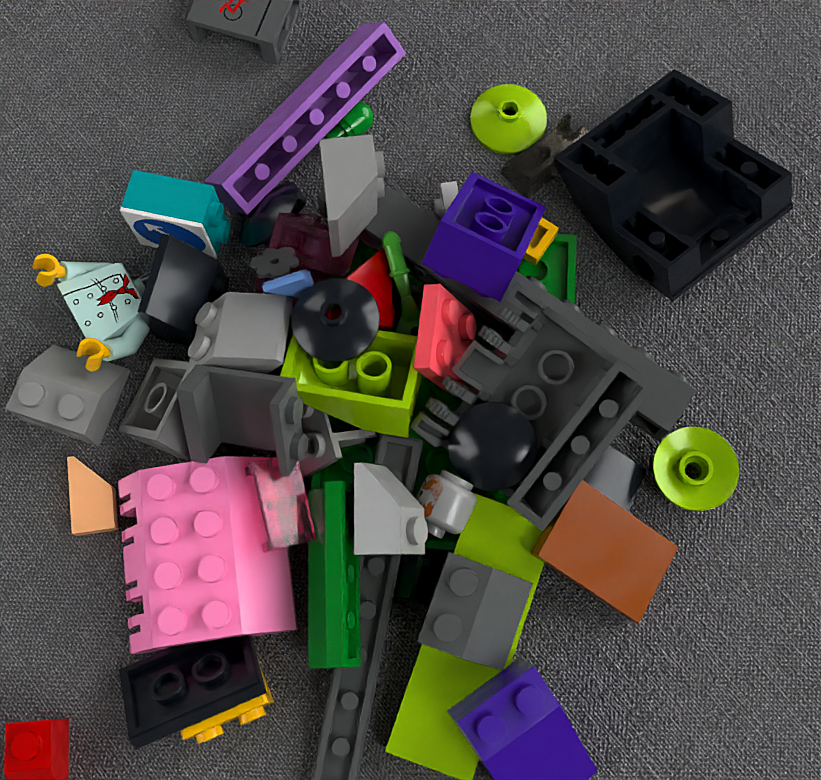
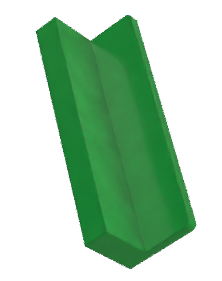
M342 480L325 482V489L310 490L308 493V665L311 669L361 667L360 555H354V485Z

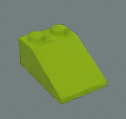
M378 330L373 343L359 356L343 362H326L316 359L305 352L297 342L293 332L280 376L296 378L298 397L302 398L303 404L365 431L408 438L422 379V374L413 368L418 336Z

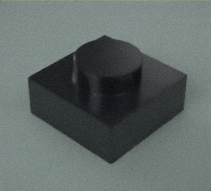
M404 555L402 567L398 573L395 597L419 605L429 606L443 564L421 555Z

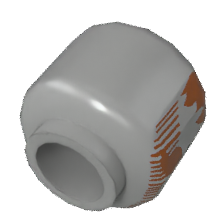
M443 469L440 475L430 474L426 477L415 498L424 508L428 532L441 539L445 532L451 534L461 533L477 503L476 496L471 492L473 485Z

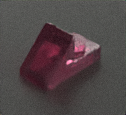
M279 212L268 248L278 250L282 247H292L295 250V257L298 258L299 264L341 278H345L348 275L359 236L356 237L341 256L332 257L329 227L320 224L322 216Z

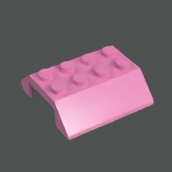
M222 456L208 459L207 464L191 461L142 469L118 481L119 500L127 501L120 505V515L137 517V525L122 532L123 542H134L123 547L125 585H137V587L126 591V601L134 603L143 602L144 608L143 614L128 618L129 629L140 628L141 632L129 635L131 655L163 651L172 646L243 635L261 636L298 630L278 458Z

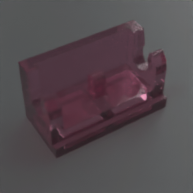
M278 457L248 463V466L244 467L246 476L254 477L268 542L262 544L263 552L268 553L292 548L316 540L299 462H297L289 477L280 476Z

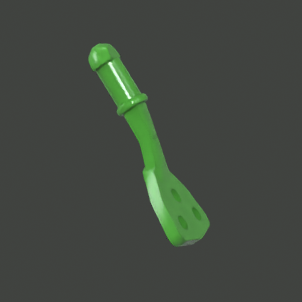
M388 231L383 235L381 243L382 248L384 247L391 272L389 276L394 278L400 294L402 309L395 333L412 335L411 329L413 327L419 328L421 311L411 295L408 279L410 269L406 266L400 244L402 241L395 232Z

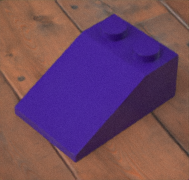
M472 171L441 218L422 264L431 268L437 275L443 278L454 279L470 287L476 294L482 297L493 298L501 302L546 207Z
M521 657L447 711L493 780H588L598 772L561 705L535 666Z

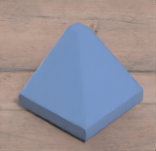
M305 269L264 282L262 288L267 293L300 298L314 283L310 271Z

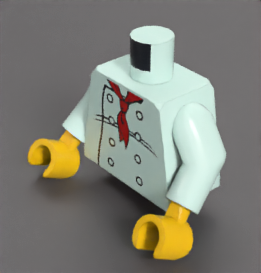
M40 254L35 258L32 268L48 271L38 273L36 282L40 286H50L55 278L61 281L57 286L86 338L80 342L76 356L91 355L86 362L85 368L87 370H98L102 360L108 362L137 352L150 330L137 312L150 272L133 280L122 263L61 261L59 263L54 256L49 254Z

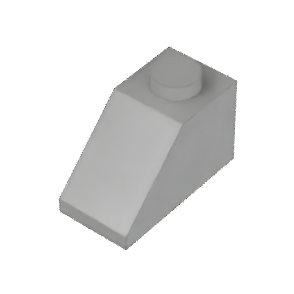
M354 463V555L425 554L428 527L422 505L386 466Z

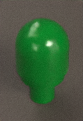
M358 102L324 136L325 139L363 135L373 124L374 114L372 109L366 103Z

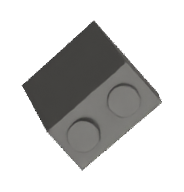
M448 552L417 642L462 659L504 670L533 583Z

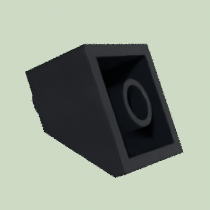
M162 234L137 312L157 339L190 346L195 338L197 329L195 318L198 311L205 303L214 302L228 291L229 278L226 276L219 260L171 235Z

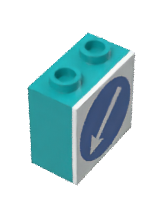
M138 170L132 171L120 212L139 243L158 248L162 234H168L217 259L221 243L226 244L229 239L231 224L226 218L223 203H220L214 186Z

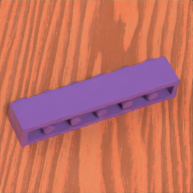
M383 21L361 24L204 181L207 185L214 186L218 198L230 211L248 215L319 143V139H323L406 54L386 23Z

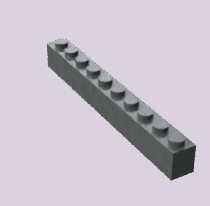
M384 185L385 197L377 198L376 216L356 239L378 252L382 249L381 241L383 235L388 231L395 232L402 241L400 244L406 266L410 269V275L425 285L441 284L472 312L477 320L492 328L507 340H510L518 328L504 322L499 318L495 310L500 304H503L518 316L522 314L523 311L505 298L517 282L655 384L656 387L629 422L659 442L669 433L697 391L689 385L690 383L684 375L675 370H666L653 362L652 356L646 350L624 343L617 338V334L612 328L604 323H594L582 315L578 306L569 300L557 299L548 293L546 287L534 277H524L515 272L501 302L493 298H486L476 294L470 287L454 279H447L437 275L431 268L423 265L422 261L441 217L432 210H422L411 203L408 195L396 187L390 189ZM323 188L318 194L317 200L320 214L327 218Z

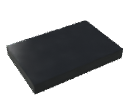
M250 635L172 646L119 669L130 743L135 749L267 693Z

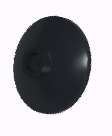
M342 278L320 281L308 288L298 299L292 314V328L299 345L312 357L326 362H343L362 354L373 343L380 325L379 309L372 294L359 283ZM332 309L342 311L340 317L334 320L328 319L326 314Z

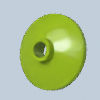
M504 84L486 90L476 99L471 110L470 124L474 136L485 148L498 154L514 155L531 149L541 140L547 124V114L543 103L532 91L518 85ZM510 110L516 114L510 116L506 115L503 111Z
M694 426L673 431L661 441L653 457L652 471L658 489L667 500L685 510L707 511L718 507L729 499L738 483L739 463L733 448L721 435L707 428ZM687 465L695 466L699 473L698 478L692 479L688 477L685 473V467Z

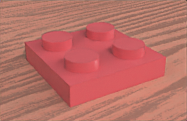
M441 284L424 285L413 368L448 394H451L445 389L442 381L449 375L466 386V382L451 369L469 347L471 340L475 338L477 325L474 314Z

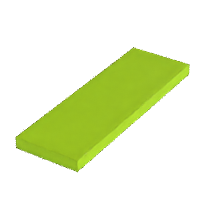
M474 493L477 498L476 506L464 530L459 534L453 554L533 583L504 667L505 669L512 662L544 566L542 561L531 555L543 531L511 506ZM421 644L385 752L460 780H472L479 758L447 711L502 670L462 659Z

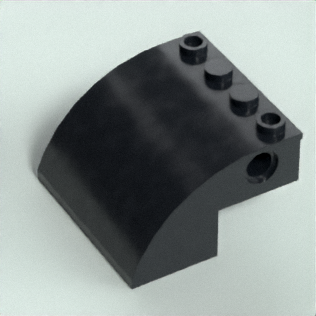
M675 69L553 157L555 166L574 202L600 238L633 272L672 302L793 209L792 172L734 139L732 101Z

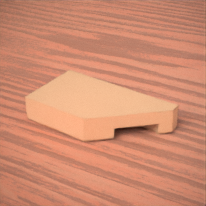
M74 456L67 457L72 534L81 536L119 530L116 488Z

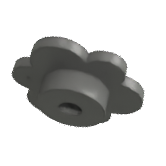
M282 247L278 250L268 248L263 251V255L254 257L250 264L259 278L268 277L276 279L290 274V269L296 268L299 265V260L295 257L296 253L292 247Z

